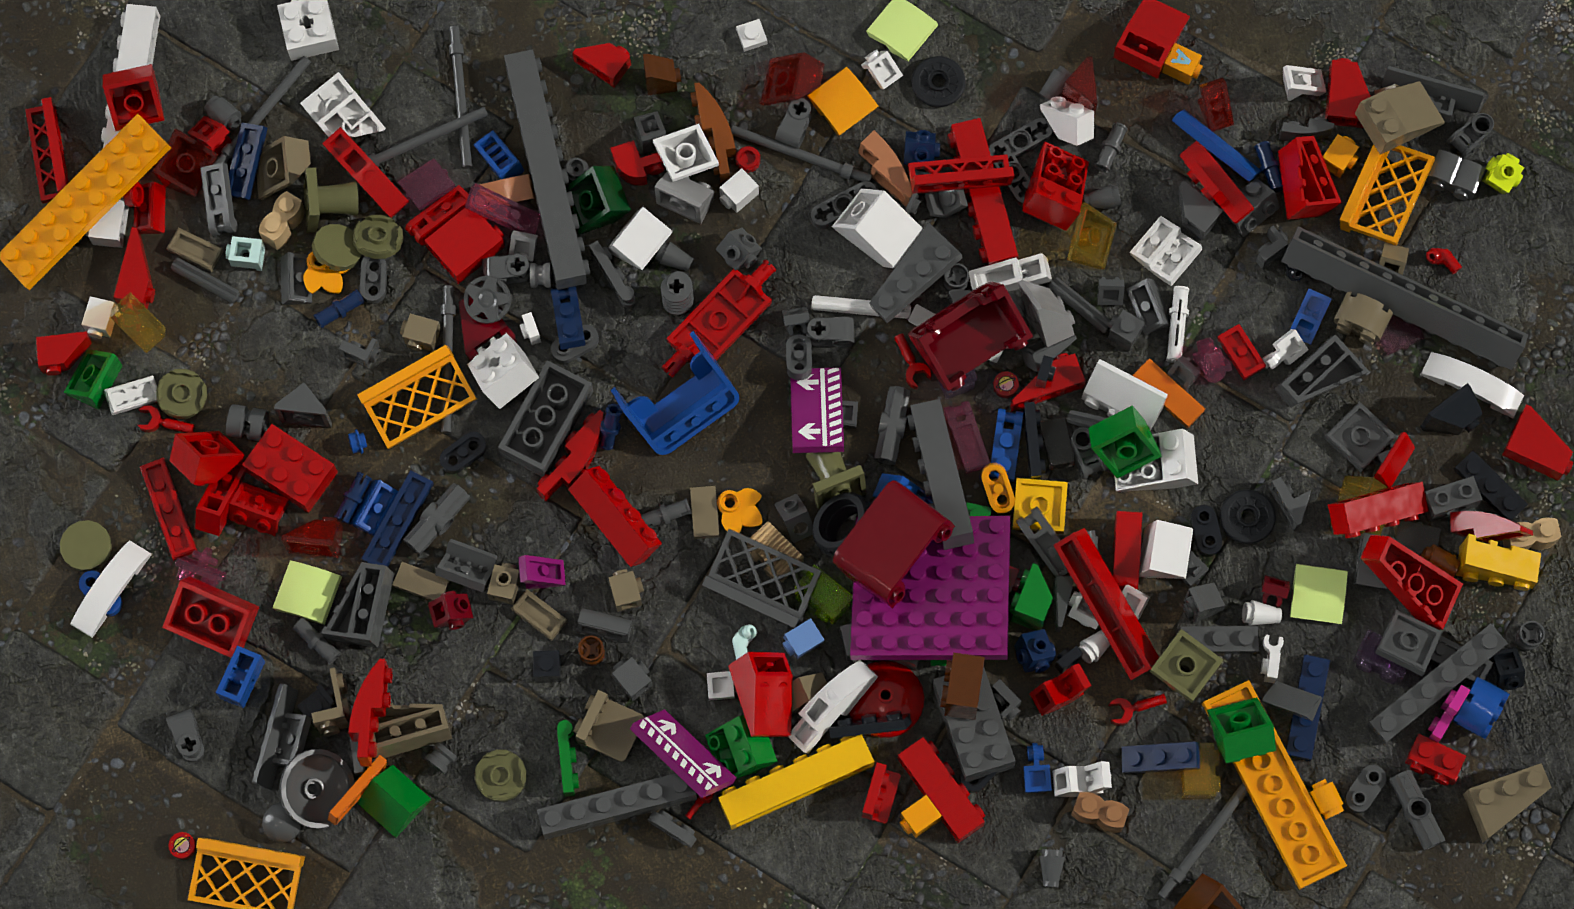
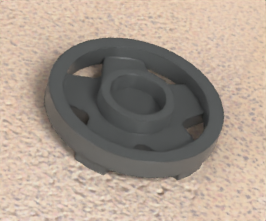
M482 276L476 278L467 286L464 294V305L467 313L474 320L481 323H494L501 320L508 313L511 305V294L507 285L502 280L493 276ZM485 280L483 287H479L476 285L477 283ZM497 283L502 287L504 293L497 291ZM470 296H471L472 299H473V303H472L471 305H470V302H469V297H470ZM505 305L503 311L499 314L498 307ZM484 313L488 319L480 318L477 315Z

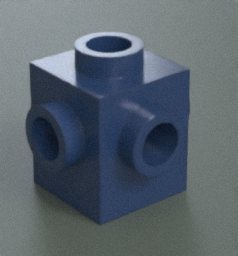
M919 130L917 132L906 131L904 164L934 161V157L939 158L940 143L935 142L936 133H931L927 130Z
M1045 629L1021 634L1014 645L1019 664H1022L1025 673L1031 671L1040 673L1047 670L1056 656L1054 644L1049 641Z

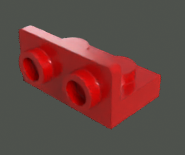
M241 482L229 502L228 519L237 524L256 529L261 533L275 536L278 531V522L288 507L289 499Z
M1418 734L1405 763L1410 765L1409 768L1412 771L1422 775L1427 773L1433 776V780L1437 783L1448 786V784L1453 785L1457 781L1466 755Z
M877 762L862 811V818L887 824L901 775L886 770L887 765Z

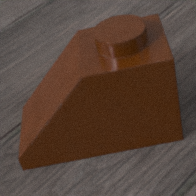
M643 54L648 96L677 92V83L681 82L679 67L674 68L673 59Z

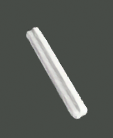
M816 295L812 298L811 307L813 310L879 316L869 304L871 300ZM909 304L894 318L908 319L911 315V305Z

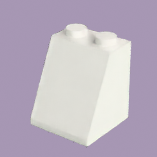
M862 188L832 226L838 233L881 266L895 268L923 230L886 191Z

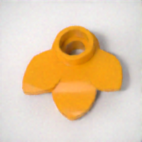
M312 251L307 257L308 269L303 275V282L307 291L313 294L322 287L329 293L339 294L343 287L341 274L348 272L350 269L334 271L325 264L317 266L315 265L317 259Z
M744 488L738 492L732 490L722 492L717 499V507L722 513L721 523L726 531L732 529L740 533L742 526L757 527L762 525L761 513L755 506L760 501L762 495L751 488ZM732 500L735 504L729 508L726 507L725 502Z

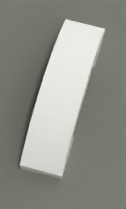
M1434 352L1430 353L1421 372V376L1443 386L1446 383L1460 389L1468 383L1476 398L1491 404L1490 408L1511 418H1514L1524 397L1522 393L1499 378L1470 364Z
M129 540L97 578L70 624L93 638L106 620V614L134 574L138 575L150 558L151 553Z

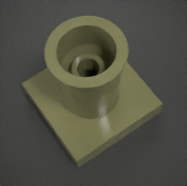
M306 168L303 190L307 232H317L320 214L332 213L358 216V189L356 181L337 185L317 186L316 168Z
M841 452L807 453L806 459L820 479V481L813 483L818 511L830 498L840 493L853 492L861 496L867 495L865 476L861 465L846 470Z
M1181 629L1151 668L1150 672L1166 683L1171 690L1181 694L1192 703L1222 664L1223 659ZM1185 667L1188 669V672H1184L1180 668Z

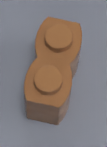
M1079 792L1071 815L1079 822L1097 824L1105 831L1119 833L1125 825L1129 809L1117 801H1104L1094 793Z

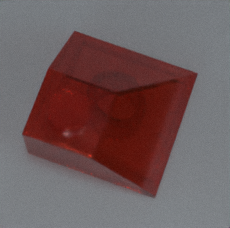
M805 52L771 58L760 104L766 106L798 100L819 88L825 64Z
M322 517V520L314 519L282 535L281 540L288 553L339 558L343 527L340 522H337L336 518Z

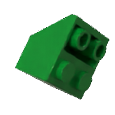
M1033 563L1031 569H1025L1018 588L1022 592L1021 594L1015 593L1009 612L1013 614L1011 622L1037 631L1043 627L1053 597L1039 566Z
M744 715L732 719L705 735L711 754L736 779L761 771L777 762L769 737H751Z

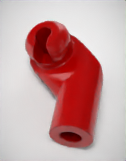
M1431 248L1426 253V259L1429 263L1445 265L1452 275L1462 268L1448 249Z

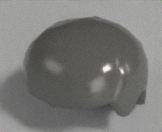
M281 802L273 804L264 813L262 827L270 840L278 843L288 842L299 834L301 825L287 814Z

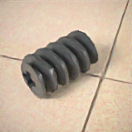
M681 271L671 273L661 283L663 307L670 314H685L690 310L694 302L692 281L687 274Z

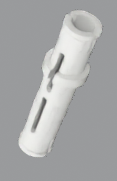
M1174 286L1172 307L1169 308L1171 321L1166 361L1175 363L1182 356L1186 317L1189 316V310L1187 309L1189 288L1185 286ZM1179 303H1181V306H1180V314H1179V320H1177V318H1178V310H1179ZM1176 328H1178L1177 345L1175 346Z

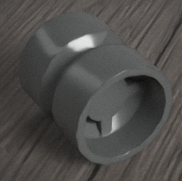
M232 404L226 422V435L235 438H243L246 435L248 440L259 442L268 429L269 411L255 407L250 411L247 406Z

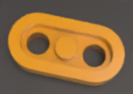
M999 463L987 464L982 469L981 478L990 506L997 513H1007L1015 505V497L1007 472ZM992 471H996L999 473V476L996 479H991L989 477V474ZM1005 495L1007 499L1005 502L1000 503L997 501L998 496Z

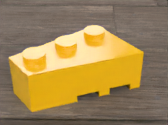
M1468 534L1459 548L1458 560L1460 561V566L1456 576H1461L1463 580L1469 582L1484 580L1488 581V584L1492 586L1508 584L1513 585L1514 589L1528 591L1529 588L1533 589L1538 583L1541 553L1513 545L1510 548L1498 546V541L1489 540L1488 544L1476 541V535Z

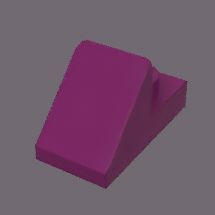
M530 555L518 557L520 582L526 584V589L566 585L564 560Z

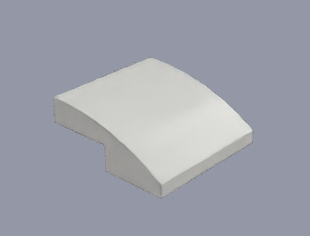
M1160 216L1130 251V255L1155 276L1172 286L1202 251V246L1181 233L1180 227Z

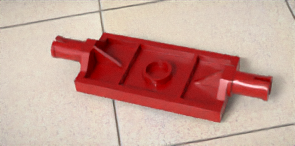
M764 260L751 275L748 274L747 276L733 269L666 338V341L677 351L662 365V369L666 373L669 372L668 375L673 378L687 362L690 363L691 359L700 352L689 333L694 331L717 361L770 306L772 300L762 291L761 286L776 272L772 264L768 265L769 261Z

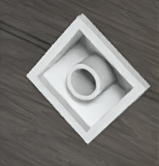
M642 207L635 212L607 248L611 255L643 270L671 235L672 231L647 209Z
M1156 520L1145 526L1140 555L1139 577L1186 579L1193 529L1161 520Z

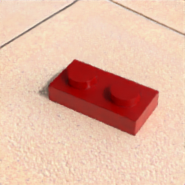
M1240 324L1217 337L1220 345L1243 380L1265 369L1266 364Z

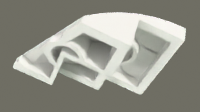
M339 72L300 103L328 137L340 127L351 138L386 129Z

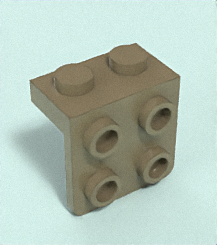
M335 667L330 668L337 707L311 713L315 727L320 734L324 733L325 736L340 733V729L349 728L348 722H350L349 719L352 713L351 704L344 696L348 694L346 679L343 678L342 673L337 672Z
M598 690L596 695H591L587 701L585 709L588 711L585 718H580L575 726L576 740L578 743L612 759L624 762L637 738L630 728L634 722L643 719L644 716L610 700L608 694Z

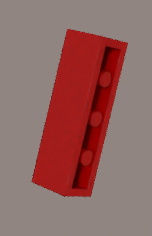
M600 466L585 470L568 488L570 493L630 567L644 563L662 544L657 538L656 532L641 518L640 512L632 507L625 498L623 491L616 487L609 474Z
M1423 482L1404 483L1328 504L1334 535L1345 534V538L1360 536V531L1365 530V533L1380 530V525L1383 524L1384 527L1399 525V520L1404 519V522L1419 519L1418 514L1429 512Z
M922 737L898 754L897 760L923 796L927 795L942 815L941 821L959 844L984 826L985 821L983 818L985 814L978 804L973 805L968 799L970 793L963 783L957 784L952 776L955 773L946 761L942 763L938 758L937 754H939V751L931 740L927 742Z

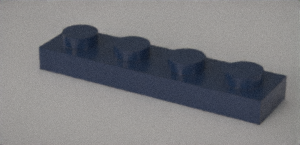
M410 470L362 556L363 562L389 566L434 485L433 481Z
M1310 655L1303 656L1297 688L1321 696L1322 700L1313 722L1292 715L1286 751L1292 758L1306 761L1312 760L1330 664L1329 659Z

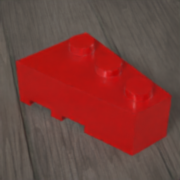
M1314 136L1296 137L1278 151L1287 220L1324 216L1342 203Z

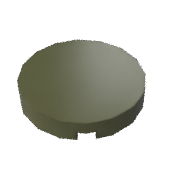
M370 215L355 225L353 243L358 252L364 256L373 259H385L393 256L400 250L403 243V231L401 226H398L395 220L388 216Z
M329 224L321 227L315 234L312 250L314 256L322 265L325 264L334 271H346L353 268L360 260L361 253L354 246L353 231L349 227L340 224Z
M174 369L159 380L156 389V401L160 409L168 416L176 419H188L197 415L204 408L207 399L205 383L197 373L188 369Z
M90 520L78 521L70 525L60 540V553L64 561L73 569L82 572L102 567L109 559L112 551L111 538L107 530L99 523Z
M494 750L486 753L475 768V782L478 790L485 798L494 802H506L514 799L522 792L526 784L527 772L523 761L516 754L508 750Z

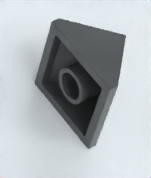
M302 383L275 404L274 409L281 423L332 428V422L326 409L305 383Z

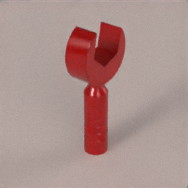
M901 333L895 336L894 339L906 363L910 365L906 371V382L911 388L918 390V386L913 380L915 374L925 373L929 380H931V371L926 364L915 363V357L904 334Z
M147 405L138 409L140 412L150 413L152 416L148 425H138L144 432H154L160 425L164 428L180 432H194L195 424L169 418L162 419L158 409L153 406Z
M1164 694L1137 701L1133 705L1123 698L1114 699L1110 702L1109 706L1119 705L1124 714L1122 719H1114L1110 722L1118 726L1125 725L1131 720L1133 711L1140 712L1166 704V697Z

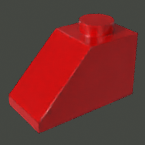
M611 43L577 48L572 52L575 63L612 87L617 85L631 66L629 52L622 46L618 45L616 47Z
M87 331L36 337L38 367L42 373L47 375H59L61 371H68L92 344L91 337Z

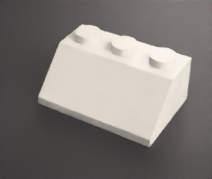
M1099 359L1081 399L1092 409L1098 410L1100 408L1104 410L1109 417L1133 405L1146 421L1151 431L1163 409L1168 394Z

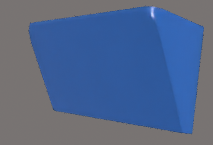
M373 480L350 524L374 536L399 491L381 480Z

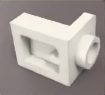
M874 50L865 57L867 61L861 64L863 69H868L881 90L887 88L903 76L888 51L878 52V50Z

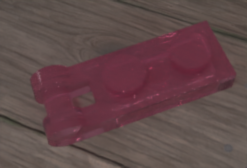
M965 401L961 402L960 406L954 408L952 406L945 407L944 413L965 473L968 474L983 469L990 461L970 403ZM964 415L966 420L957 422L956 417Z

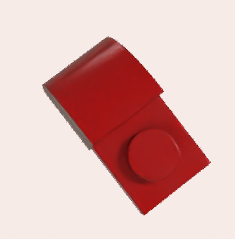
M634 140L610 148L611 157L618 175L629 184L647 185V174L657 175L666 169L658 152L640 158Z
M1078 663L1068 668L1058 677L1043 682L1029 694L1041 716L1075 701L1084 695V691L1092 685Z

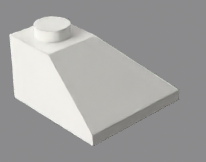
M699 124L653 139V144L672 182L719 166V162Z

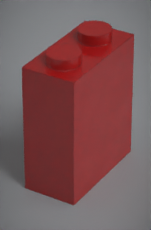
M471 203L424 240L426 248L458 284L481 267L483 259L493 257L505 247L503 241L505 236L496 225L492 227L487 222L489 218L480 207L476 209Z

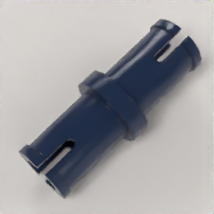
M1264 141L1255 145L1254 149L1261 163L1260 170L1261 173L1265 174L1269 187L1275 193L1282 191V178L1279 171L1280 164L1278 160H1275L1270 142Z
M356 289L340 300H333L332 305L313 316L322 329L339 317L343 319L347 316L346 313L364 304L365 301Z
M609 404L606 408L605 419L601 421L599 447L603 450L613 449L616 435L620 432L621 425L619 421L622 410L618 404Z
M361 472L356 473L357 475L348 492H344L343 497L345 498L334 515V518L340 521L344 512H347L342 520L345 524L350 523L349 521L358 504H362L363 499L361 498L372 481V478L366 475L362 484H359L364 475Z

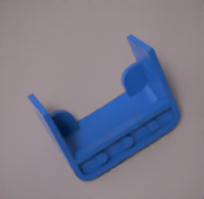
M694 331L689 334L700 350L690 362V368L695 376L655 405L645 396L636 397L627 403L615 387L611 389L621 410L652 449L660 455H666L674 451L733 409L739 402L737 390Z

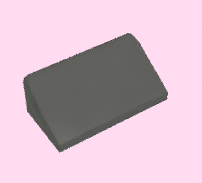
M287 252L281 257V299L283 305L312 303V294L307 291L303 282V275L308 269L307 254Z
M1147 278L1126 289L1137 317L1145 322L1144 334L1170 326L1171 319L1155 280Z
M1276 681L1264 695L1262 702L1267 706L1313 722L1322 697Z

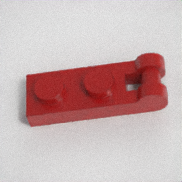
M458 185L406 224L405 229L411 236H415V240L420 245H426L424 241L470 203L474 206L475 202Z

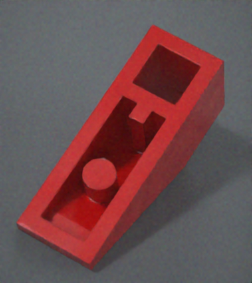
M132 227L113 298L120 306L147 311L149 303L154 301L155 289L153 288L141 235L137 228Z
M1063 353L1056 356L1052 363V366L1056 367L1053 381H1047L1044 389L1035 386L1036 376L1012 400V412L1022 409L1025 402L1037 404L1084 388L1085 378L1076 354L1068 355V353Z
M243 461L239 462L217 483L208 485L196 507L195 529L220 536L228 521L229 502L241 482H243L246 474L242 466Z

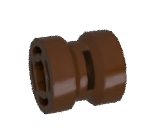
M586 636L578 644L580 659L584 664L595 666L603 661L605 650L603 642L598 637Z

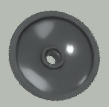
M313 749L296 755L286 765L280 778L279 794L285 811L295 822L309 828H324L333 825L328 821L329 812L355 782L349 766L340 756L328 750ZM310 784L314 788L311 794L308 792V786Z

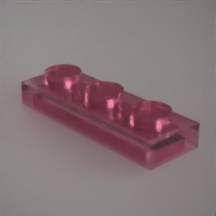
M477 183L471 186L465 208L511 230L535 235L540 220L539 213Z

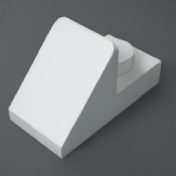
M1289 65L1283 67V82L1288 101L1302 94L1321 96L1326 93L1321 69Z

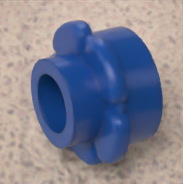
M355 429L354 433L348 434L350 447L353 454L358 452L363 454V448L367 447L364 433L359 434L358 430Z

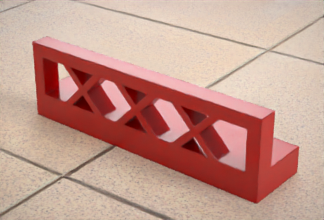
M51 97L41 99L42 106L25 109L42 203L50 202L69 183L56 105ZM44 113L45 123L40 128L33 123L32 115ZM43 134L48 137L49 146L46 150L37 146V141ZM46 157L52 160L53 169L50 173L41 169V164ZM50 180L56 182L58 193L46 195L45 187Z
M1007 154L908 164L912 194L1011 185L1014 178L1013 167H1009ZM1002 162L1003 168L987 169L991 163ZM967 165H974L980 169L963 171ZM942 167H950L955 171L938 173ZM925 169L930 174L916 175L915 170Z

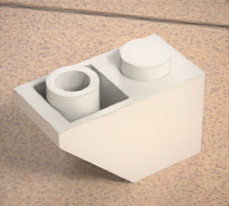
M1053 97L1051 100L1040 104L1042 113L1058 139L1078 146L1094 138L1093 110L1085 108L1082 104L1066 101L1063 97Z

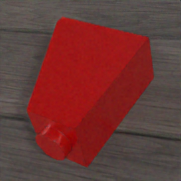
M1347 58L1332 60L1328 75L1325 119L1338 126L1363 128L1355 112L1360 102L1371 96L1357 62H1351Z
M1526 404L1520 413L1502 456L1557 481L1563 474H1569L1574 463L1570 460L1573 451L1531 406Z

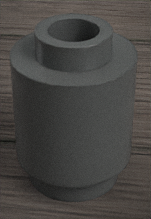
M213 96L206 103L204 110L209 118L223 124L228 130H235L240 125L241 112L225 98Z

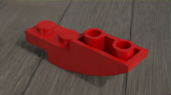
M341 127L322 143L390 218L409 203L408 199Z
M601 410L596 414L591 413L583 422L584 426L578 432L573 431L567 437L565 450L569 456H563L556 463V469L550 475L545 474L539 480L537 492L545 502L562 484L569 488L588 469L599 447L601 421L605 419L604 413Z
M379 659L363 681L350 717L348 733L352 742H358L357 759L361 766H372V757L377 755V743L373 742L374 733H378V717H385L386 708H390L391 695L390 692H387L388 684L392 683L393 673L392 668L388 667L385 659Z

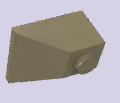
M283 136L263 147L256 174L259 199L263 200L293 184L311 163L307 140Z

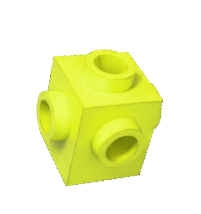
M1509 153L1497 155L1496 158L1493 156L1486 165V170L1488 171L1483 177L1482 182L1501 194L1509 193L1512 187L1516 188L1523 178L1521 173L1525 167L1518 164L1520 160Z

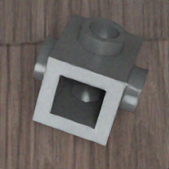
M743 228L730 231L716 250L725 259L727 265L734 268V270H738L744 267L748 269L758 260L756 256L762 248L756 243V239L751 234H748Z

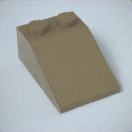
M1420 81L1373 95L1361 101L1355 112V115L1380 155L1445 123Z

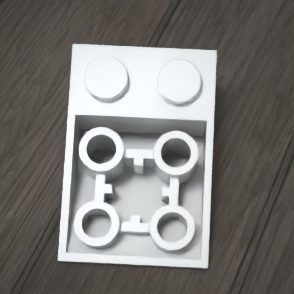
M1183 428L1152 434L1162 457L1118 479L1115 477L1117 492L1174 489L1198 484L1194 435Z

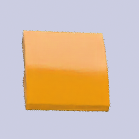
M848 67L842 69L807 95L821 116L825 117L837 136L879 107Z

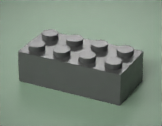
M548 360L498 446L500 456L542 477L548 474L593 393L591 382Z
M983 666L976 720L944 716L945 708L940 707L960 771L966 782L977 780L994 772L1000 773L1013 769L1016 762ZM945 676L933 679V689L939 707L941 705L943 685L949 686V682H944Z

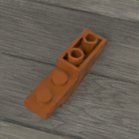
M694 83L695 92L690 94L692 107H697L699 114L694 116L695 125H700L705 137H708L709 145L715 151L719 166L713 168L714 175L719 174L720 183L726 182L730 179L727 158L736 157L733 135L729 123L716 100L700 83Z

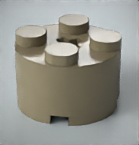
M1347 292L1334 318V322L1337 324L1336 330L1344 335L1356 334L1360 336L1359 341L1373 346L1374 342L1381 340L1393 312L1390 309L1388 312L1382 310L1384 304L1360 293H1357L1356 297H1352V292Z

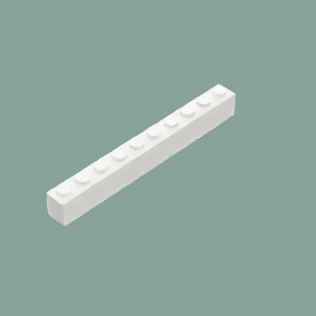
M127 4L126 12L121 14V27H123L122 35H118L117 38L119 54L118 58L114 59L113 72L149 64L153 65L160 22V14L157 7ZM108 104L105 110V117L108 119L107 127H103L101 140L104 142L103 148L121 131H115ZM123 197L86 233V236L89 237L93 245L123 248L129 207L125 204Z

